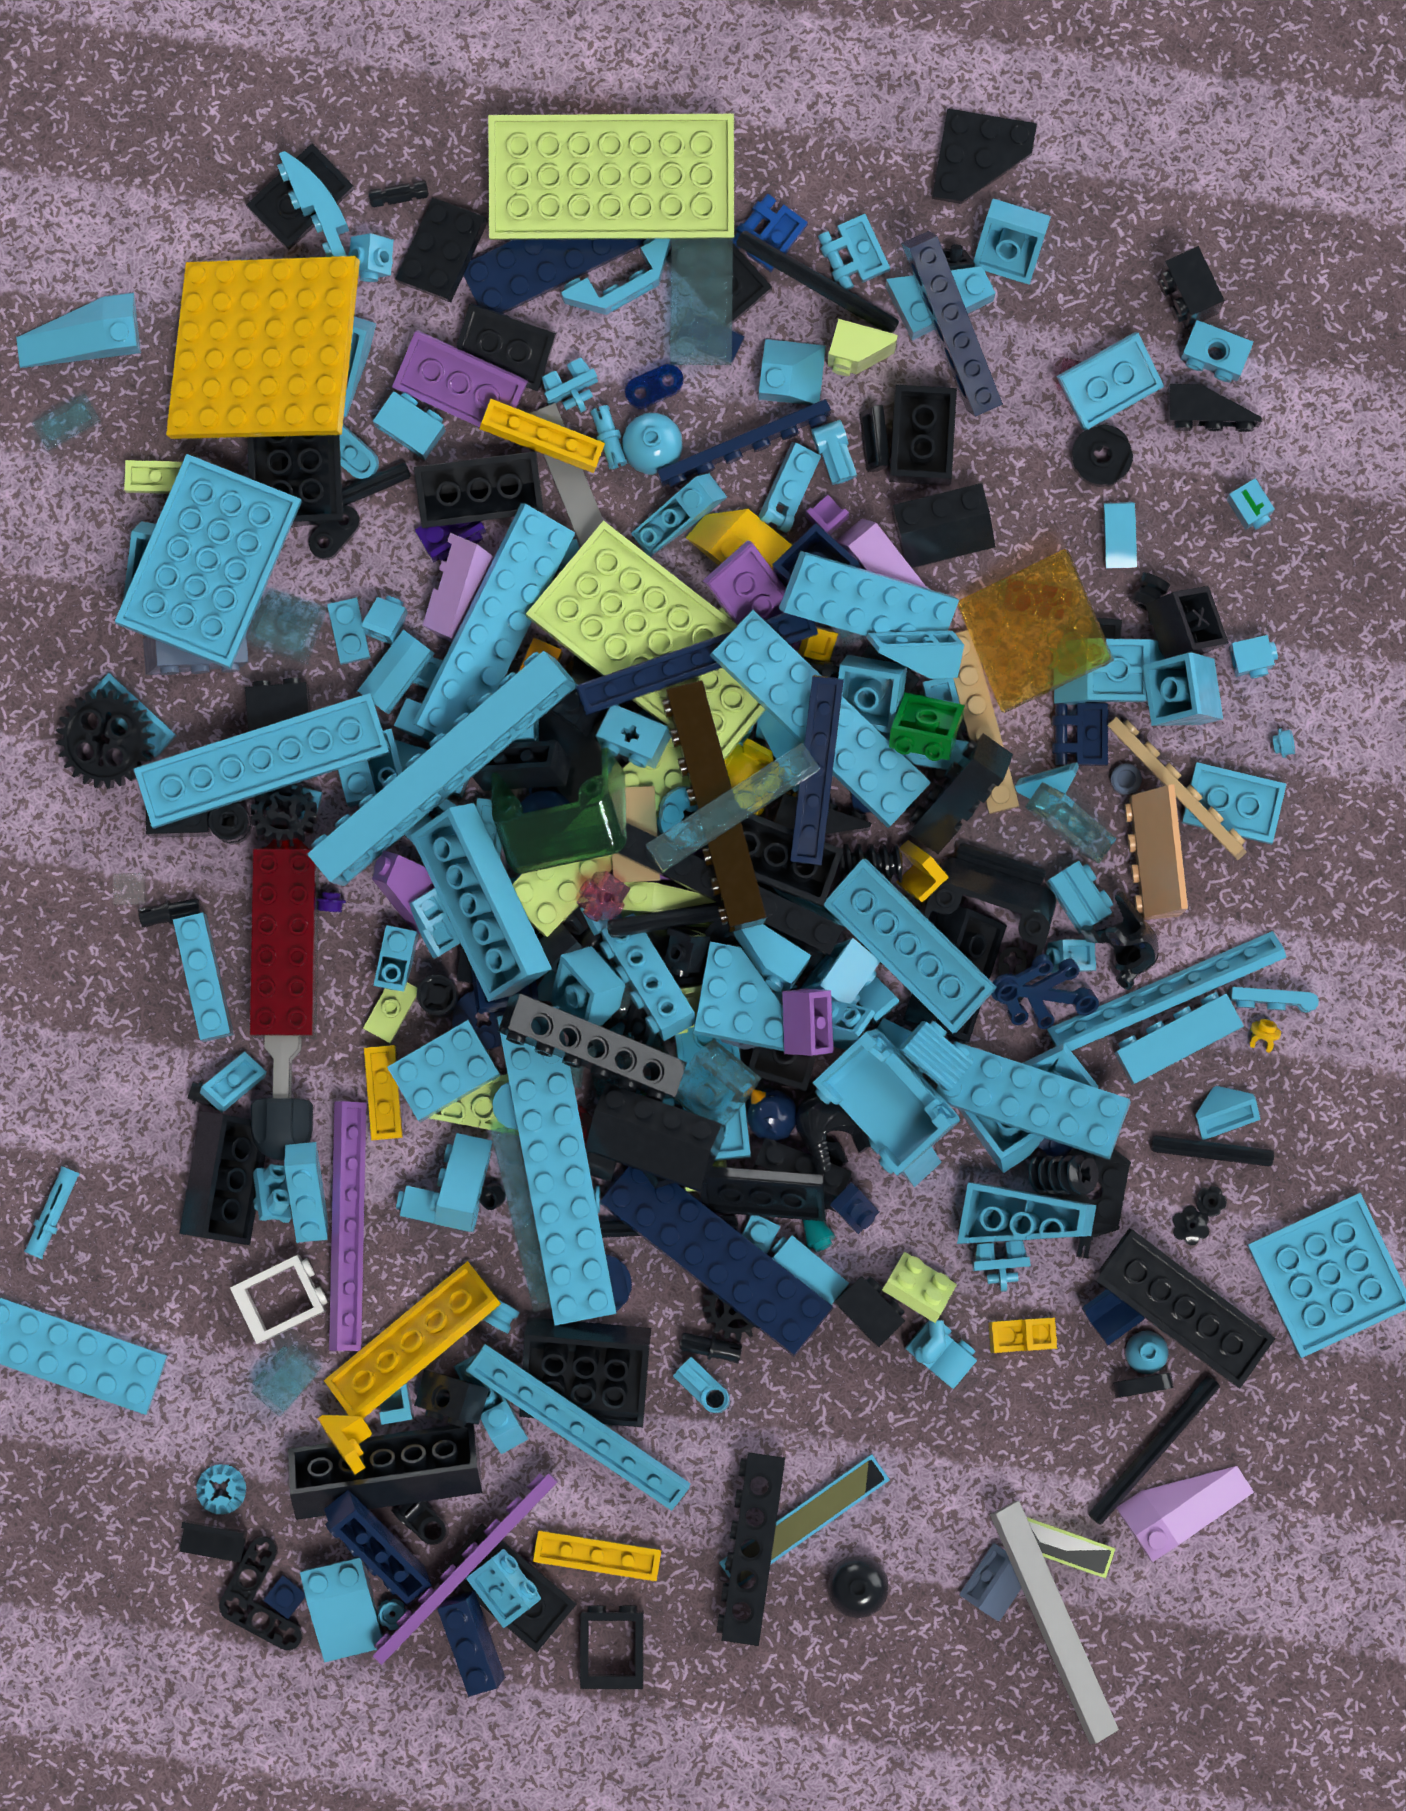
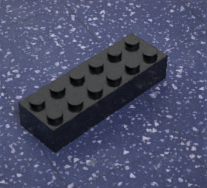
M466 1423L465 1428L449 1425L369 1437L358 1444L364 1453L359 1458L365 1468L357 1474L353 1473L332 1442L288 1449L290 1498L296 1520L326 1516L324 1509L347 1490L368 1510L482 1493L479 1446L473 1423Z

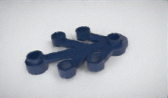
M1045 954L1037 956L1032 962V967L1015 976L1004 974L992 982L997 987L991 994L993 999L1007 1005L1009 1009L1007 1015L1014 1025L1024 1024L1029 1017L1024 1006L1019 1004L1018 997L1028 998L1035 1013L1034 1021L1040 1029L1050 1028L1055 1021L1054 1016L1046 1008L1043 1000L1072 1004L1076 1012L1082 1016L1096 1011L1099 1006V1000L1091 989L1085 987L1078 988L1074 992L1052 988L1065 980H1072L1078 976L1080 968L1075 960L1070 958L1063 960L1059 964L1057 972L1032 985H1026V983L1039 975H1048L1053 970L1054 965Z

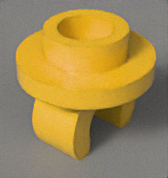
M1260 1019V1021L1253 1022L1250 1028L1252 1031L1250 1047L1254 1048L1259 1039H1264L1267 1041L1266 1052L1270 1053L1274 1047V1041L1279 1040L1281 1036V1031L1277 1028V1024L1268 1019Z

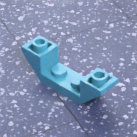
M646 239L643 242L644 246L641 247V255L648 265L649 271L646 272L645 269H642L631 275L628 283L620 287L618 284L607 288L602 293L603 297L601 298L598 297L588 277L582 281L580 278L574 279L564 286L565 290L561 292L563 302L567 305L607 315L656 288L661 281L671 245L670 239Z

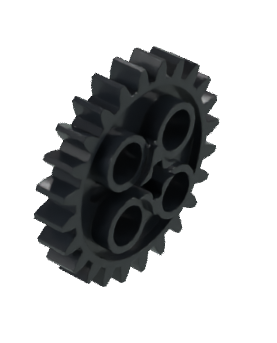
M98 689L96 696L92 691L86 692V701L82 697H76L75 703L77 707L72 705L66 706L70 716H61L59 718L66 725L64 728L56 729V732L63 735V739L56 741V745L64 746L65 748L58 756L68 757L69 760L64 765V768L75 767L72 777L84 775L82 784H89L94 779V788H101L103 783H105L107 789L114 788L115 782L119 787L126 785L125 777L130 781L137 779L134 768L143 766L141 761L148 762L152 760L146 754V750L155 749L154 745L148 743V738L156 735L155 733L147 732L146 728L153 722L143 721L142 717L147 713V710H136L139 703L138 700L127 703L129 694L123 693L117 698V690L115 689L110 690L108 695H106L104 689ZM108 712L111 713V719H110V720H108V716H107V713H108ZM91 713H94L98 718V726L95 729L88 723ZM121 718L128 725V730L124 735L117 728L118 721ZM102 734L110 738L109 743L106 744L105 740H101ZM86 743L90 744L94 750L91 759H88L83 753ZM115 749L120 750L123 755L120 765L116 764L113 760ZM101 758H103V766L100 765Z

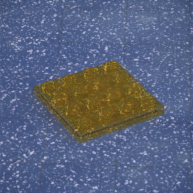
M1067 549L1046 557L960 599L958 602V607L1001 712L1011 711L1114 661L1070 552Z

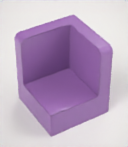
M827 495L813 509L810 507L806 511L805 517L812 525L817 523L825 532L831 535L849 519V512L846 509L842 510Z

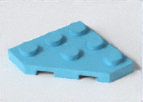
M710 942L693 1034L784 1051L782 1004L741 947Z

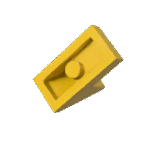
M322 1415L317 1418L353 1473L357 1474L363 1470L365 1466L359 1456L364 1453L358 1444L372 1435L363 1417Z

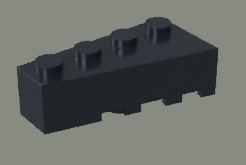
M984 733L977 741L971 739L961 753L964 756L959 764L954 761L944 774V777L947 779L941 786L938 783L933 786L926 797L929 800L924 807L919 805L909 818L912 824L908 834L936 854H939L958 833L963 824L961 820L968 821L973 816L980 801L984 803L988 799L995 785L999 786L1003 782L1013 754Z

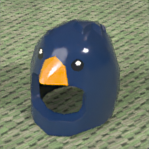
M765 1087L759 1090L753 1089L751 1091V1096L745 1106L747 1123L750 1130L759 1138H768L773 1141L789 1137L796 1126L797 1107L793 1099L785 1092L773 1087Z

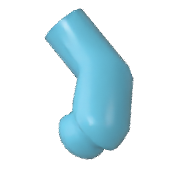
M944 1320L936 1321V1323L928 1322L930 1339L924 1346L917 1347L914 1353L915 1359L919 1363H933L945 1350Z

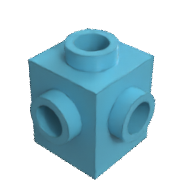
M372 233L351 237L348 256H356L360 260L358 276H360L361 281L378 282L380 277L391 276L393 239Z

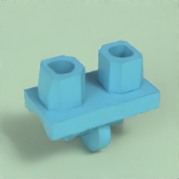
M578 358L567 365L573 379L562 383L557 371H552L542 377L546 391L544 393L548 405L558 403L572 396V398L562 402L565 410L577 406L580 413L586 410L583 402L592 398L593 395L590 389L580 394L578 392L597 383L598 376L594 368L590 370L584 360Z
M271 1164L267 1169L256 1168L253 1172L256 1198L253 1202L254 1208L258 1211L259 1220L276 1219L283 1223H289L292 1217L284 1165Z
M1022 1240L1005 1242L1007 1259L995 1260L994 1243L977 1244L976 1262H972L973 1271L998 1269V1274L987 1275V1283H999L1000 1291L1006 1292L1007 1282L1019 1281L1018 1272L1006 1273V1268L1031 1266L1030 1257H1026Z

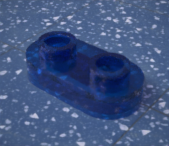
M664 364L641 374L627 383L625 388L626 400L632 407L644 409L679 393L683 387V374L677 366L672 364ZM665 377H672L674 379L673 385L665 386L662 382ZM638 389H643L647 394L644 398L639 399L635 396V392Z

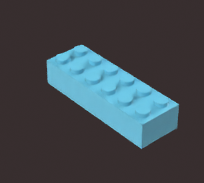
M474 803L448 808L410 835L488 1001L512 996L552 970Z

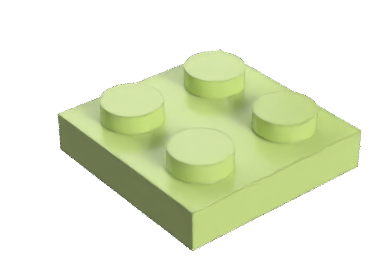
M904 1252L882 1291L936 1323L957 1284L951 1281L945 1274L938 1273L925 1265L919 1258Z

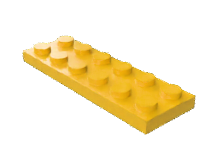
M467 1261L328 1376L324 1382L349 1416H361L364 1419L501 1305V1302Z

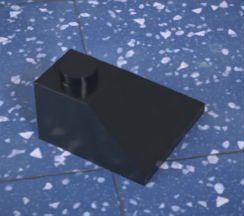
M574 656L565 668L577 685L602 677L577 656ZM575 688L548 712L587 737L607 709L585 716Z

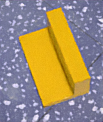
M907 840L899 849L913 866L903 874L902 883H899V880L896 883L920 902H923L949 877L929 854Z

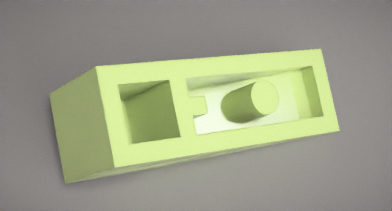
M625 882L623 883L621 915L624 918L632 913L636 916L715 903L716 901L697 892L659 883ZM706 922V923H700V924H694V925H688V926H689V927H704V928H708L709 925H710L712 922Z

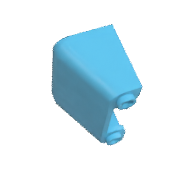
M878 1029L865 1032L813 1082L818 1088L815 1090L818 1097L826 1104L830 1102L836 1105L839 1104L880 1149L879 1155L881 1158L878 1160L880 1165L888 1173L892 1174L894 1172L897 1176L960 1122L959 1116Z

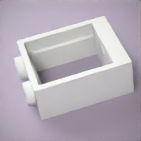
M296 1255L230 1287L256 1344H261L326 1312L324 1305L328 1303V1299L321 1286L317 1288L314 1286L311 1276L315 1275L308 1258L302 1260L300 1255ZM294 1266L314 1308L267 1330L248 1292V1288Z

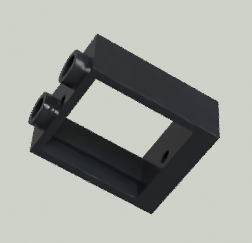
M588 1605L587 1611H581L580 1689H643L644 1611H637L638 1606L620 1605L619 1611H606V1605ZM589 1621H636L635 1674H589Z

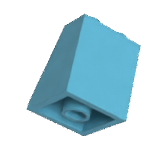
M1186 653L1143 665L1151 726L1203 725L1223 720L1215 659L1196 653Z

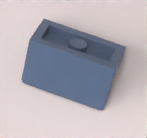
M993 1543L959 1594L997 1621L1002 1619L1022 1588L1006 1551Z

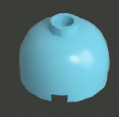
M644 413L634 418L626 427L622 438L623 453L627 462L635 470L648 475H653L657 473V470L678 462L683 450L682 434L678 426L669 417L659 413Z

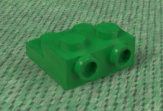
M904 693L891 726L889 748H893L898 753L904 755L910 752L922 754L932 761L940 759L949 760L956 743L957 731L964 715L965 705Z

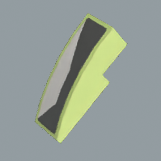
M1026 1517L1043 1557L1106 1579L1115 1552L1114 1547Z

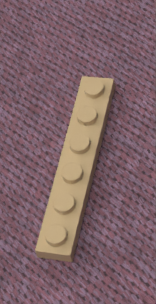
M969 629L955 633L964 644L958 678L953 679L959 703L965 705L963 719L969 741L971 739L977 741L984 733L1004 747L973 631ZM1008 767L1003 782L999 786L995 785L991 795L985 801L989 815L1019 807Z
M1115 717L1108 724L1110 730L1165 786L1174 784L1176 798L1237 861L1247 853L1242 846L1246 841L1233 828L1228 832L1220 824L1224 818L1212 806L1207 810L1199 802L1203 797L1192 785L1185 788L1178 781L1182 775L1170 763L1164 766L1157 759L1160 753L1149 741L1144 745L1136 737L1140 732L1127 719L1122 723Z

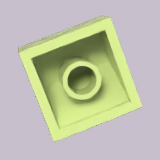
M838 319L829 351L828 367H832V372L842 376H850V373L858 374L893 355L898 335Z

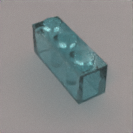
M1044 782L1040 784L1025 806L1028 811L1075 851L1098 864L1117 839L1065 793Z

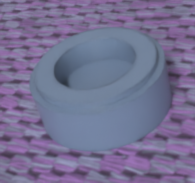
M1119 765L1111 774V786L1121 795H1131L1139 789L1142 783L1141 773L1134 765Z

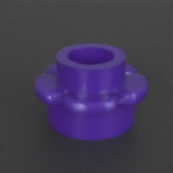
M322 892V898H317L318 910L342 912L343 903H346V900H340L341 893Z

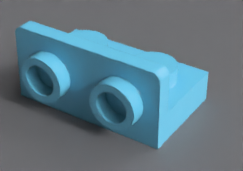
M502 1549L466 1577L467 1581L503 1628L541 1600V1596L538 1594L534 1583L525 1577L519 1569L515 1558L509 1555L505 1549Z

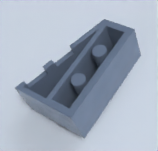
M246 634L231 670L146 636L143 639L146 675L179 674V672L189 671L192 674H203L210 672L212 669H221L223 673L240 671V667L248 663Z

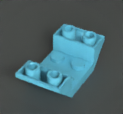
M1080 639L1054 643V704L1146 702V706H1149L1143 665L1164 659L1159 650L1158 641L1150 639Z

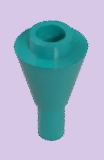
M803 1220L808 1249L814 1248L815 1252H819L833 1245L831 1240L836 1236L824 1221Z

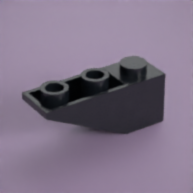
M1170 384L1167 389V426H1174V430L1190 431L1193 430V426H1205V430L1211 432L1222 431L1223 427H1235V431L1252 432L1254 427H1259L1262 422L1261 416L1201 384Z
M794 791L791 792V795L784 793L774 821L775 823L794 830L799 793ZM829 803L825 837L870 830L872 823L866 821V815L855 811H850L849 815L838 812V806Z

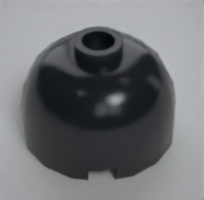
M860 1555L846 1557L836 1563L829 1574L827 1582L828 1597L835 1609L845 1616L856 1619L870 1617L878 1612L887 1600L889 1592L888 1577L881 1565L871 1558Z

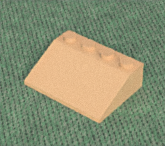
M1173 784L1131 795L1129 803L1124 804L1126 822H1132L1133 834H1128L1129 852H1135L1136 864L1131 865L1133 883H1138L1139 895L1134 896L1135 909L1142 914L1144 920L1179 917L1188 909L1175 786Z

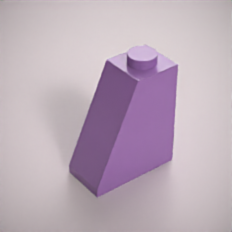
M383 850L381 857L375 863V872L372 880L410 928L420 934L409 903L435 887L424 866L398 854Z

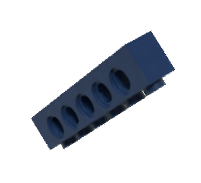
M927 231L902 242L901 245L966 410L976 417L1003 405L938 236Z

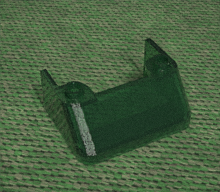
M608 748L602 749V775L591 777L581 785L579 801L523 813L521 802L508 788L498 772L491 773L492 817L506 861L514 872L524 874L608 856L619 852L625 846L627 839L625 772Z

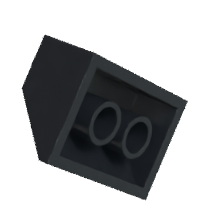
M982 483L892 506V515L902 554L911 568L996 548L990 511Z

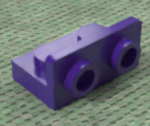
M476 521L422 528L420 526L415 529V532L434 563L438 560L440 562L447 561L452 545L447 542L450 533L477 544L483 540L482 534L486 533L482 522Z

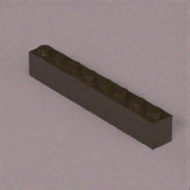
M703 680L666 689L667 699L662 700L666 718L672 717L675 727L670 729V734L674 747L680 746L683 758L678 759L682 777L688 776L690 787L686 788L689 805H696L698 817L694 818L697 835H704L706 847H702L703 858L706 866L712 865L714 876L710 877L714 896L720 895L722 906L717 907L721 924H727L729 932L765 924L767 919Z

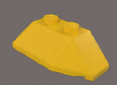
M749 509L706 514L686 537L689 542L718 566L749 540L755 545L773 570L772 564L792 546V544L760 520Z

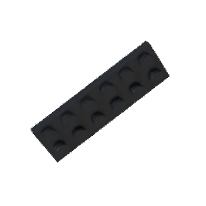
M1129 1228L1093 1278V1280L1239 1389L1276 1339L1133 1229Z

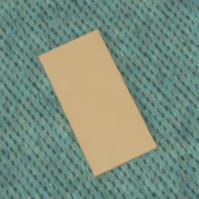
M655 787L608 788L611 835L620 819L658 838ZM612 852L613 883L660 881L659 874Z

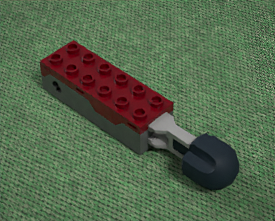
M298 838L294 839V844L291 847L287 841H283L281 847H277L276 840L274 839L264 849H253L250 1035L254 1038H264V1048L273 1057V1098L256 1099L251 1104V1134L254 1144L262 1154L268 1158L281 1161L285 1160V1145L309 1143L313 1131V1104L309 1100L292 1098V1060L302 1049V1039H317L319 921L317 898H319V868L307 855L312 849H309Z

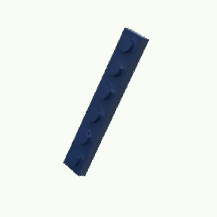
M824 399L657 470V475L662 487L668 484L670 488L677 487L687 481L686 477L697 473L698 476L710 473L715 469V464L725 461L726 464L736 462L743 458L742 453L754 449V452L762 451L771 446L770 441L782 437V440L790 439L799 434L798 429L810 425V428L818 427L827 422L826 417L831 415L830 406L827 400Z
M812 676L791 861L822 865L844 683L842 678Z

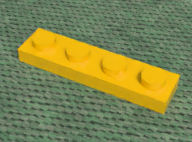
M493 399L489 401L479 428L591 473H594L605 445L604 442Z
M538 1530L533 1562L657 1582L662 1550Z

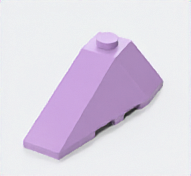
M1234 1466L1141 1490L1118 1505L1116 1509L1148 1559L1154 1562L1253 1494L1254 1491L1239 1468Z

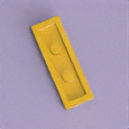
M396 1046L364 1048L371 1140L403 1138L399 1087L387 1068L397 1061Z

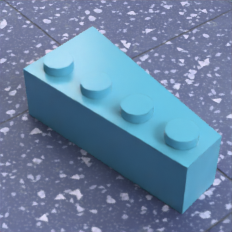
M968 1182L957 1244L1091 1236L1096 1205L983 1183Z

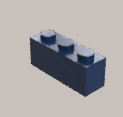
M475 1590L446 1598L437 1610L468 1697L497 1689L506 1677Z

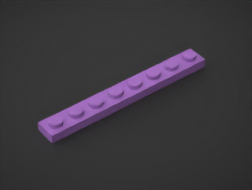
M334 1102L329 1351L361 1350L366 1145L365 1102Z
M540 1473L527 1486L531 1492L523 1500L518 1496L505 1509L509 1515L502 1522L495 1519L484 1531L488 1537L480 1545L474 1541L462 1554L465 1561L458 1568L452 1564L441 1575L440 1579L443 1583L436 1591L430 1587L418 1599L422 1605L414 1614L408 1610L396 1622L400 1628L392 1636L386 1633L374 1645L378 1651L373 1657L382 1665L554 1487L558 1480L551 1473H548L545 1477Z

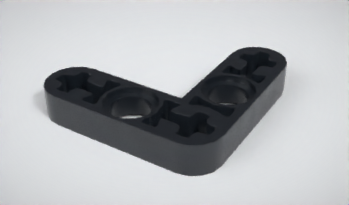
M266 1536L259 1537L250 1544L220 1600L219 1611L225 1619L286 1651L293 1650L302 1642L303 1631L301 1627L290 1619H286L277 1612L254 1601L278 1554V1546L272 1538ZM267 1542L269 1544L268 1550L272 1554L270 1557L264 1556L259 1564L265 1566L262 1572L256 1565L247 1564L249 1557L252 1561H255L259 1555V1551L255 1549L256 1545L262 1546ZM247 1569L253 1570L258 1579L255 1586L249 1588L242 1585L240 1581L241 1573ZM235 1598H238L240 1600L238 1605L245 1610H248L249 1604L254 1606V1609L248 1614L246 1623L241 1621L244 1614L235 1611L232 1615L228 1613L229 1607L225 1605L227 1600L233 1601ZM258 1612H264L270 1618V1624L265 1630H259L253 1625V1616ZM276 1619L282 1622L278 1628L287 1631L289 1628L295 1630L293 1635L297 1638L296 1642L290 1641L288 1644H284L282 1642L284 1640L283 1635L277 1632L274 1633V1638L268 1636V1633L275 1626Z

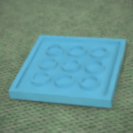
M1361 1193L1247 1245L1299 1358L1310 1355L1406 1310V1288Z

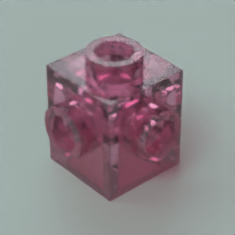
M607 871L595 872L592 878L587 879L579 890L581 896L576 904L584 908L583 914L596 922L599 920H612L623 910L625 905L623 900L631 888Z

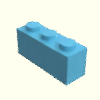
M456 1133L453 1145L447 1144L444 1162L448 1163L447 1169H440L437 1186L441 1187L440 1193L434 1192L430 1207L431 1211H435L434 1224L471 1232L490 1162L493 1141Z
M317 1143L285 1145L284 1168L296 1243L328 1240V1214Z

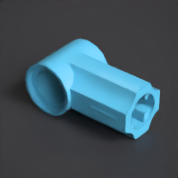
M841 420L811 429L816 449L819 455L822 454L832 485L857 477L856 469L847 447L849 445L847 435Z
M690 1357L673 1375L709 1412L722 1413L730 1405V1394L694 1358ZM714 1390H719L724 1395V1402L718 1408L710 1407L707 1401L709 1393Z

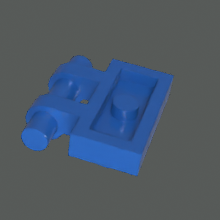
M766 194L761 202L757 201L752 207L753 212L745 223H740L735 229L736 234L731 239V242L740 249L736 242L743 231H748L786 254L808 226V222L785 205L776 214L771 210L776 200L771 195ZM764 219L769 224L759 235L754 229ZM747 252L749 257L769 272L774 270V267Z

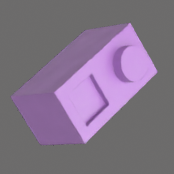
M798 989L782 991L784 1054L813 1056L833 1053L831 990Z

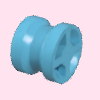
M499 1300L501 1305L483 1320L508 1334L511 1330L510 1323L519 1316L520 1312Z

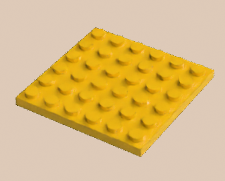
M356 256L186 262L166 435L171 439L342 435L360 260Z

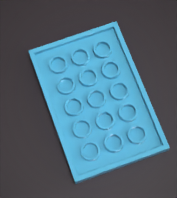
M186 454L115 619V624L231 670L301 505V499Z

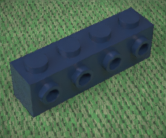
M349 1490L324 1509L328 1520L325 1525L329 1532L335 1538L339 1537L345 1543L349 1552L354 1557L358 1556L364 1562L372 1575H378L393 1595L397 1594L406 1604H409L431 1586L425 1566Z

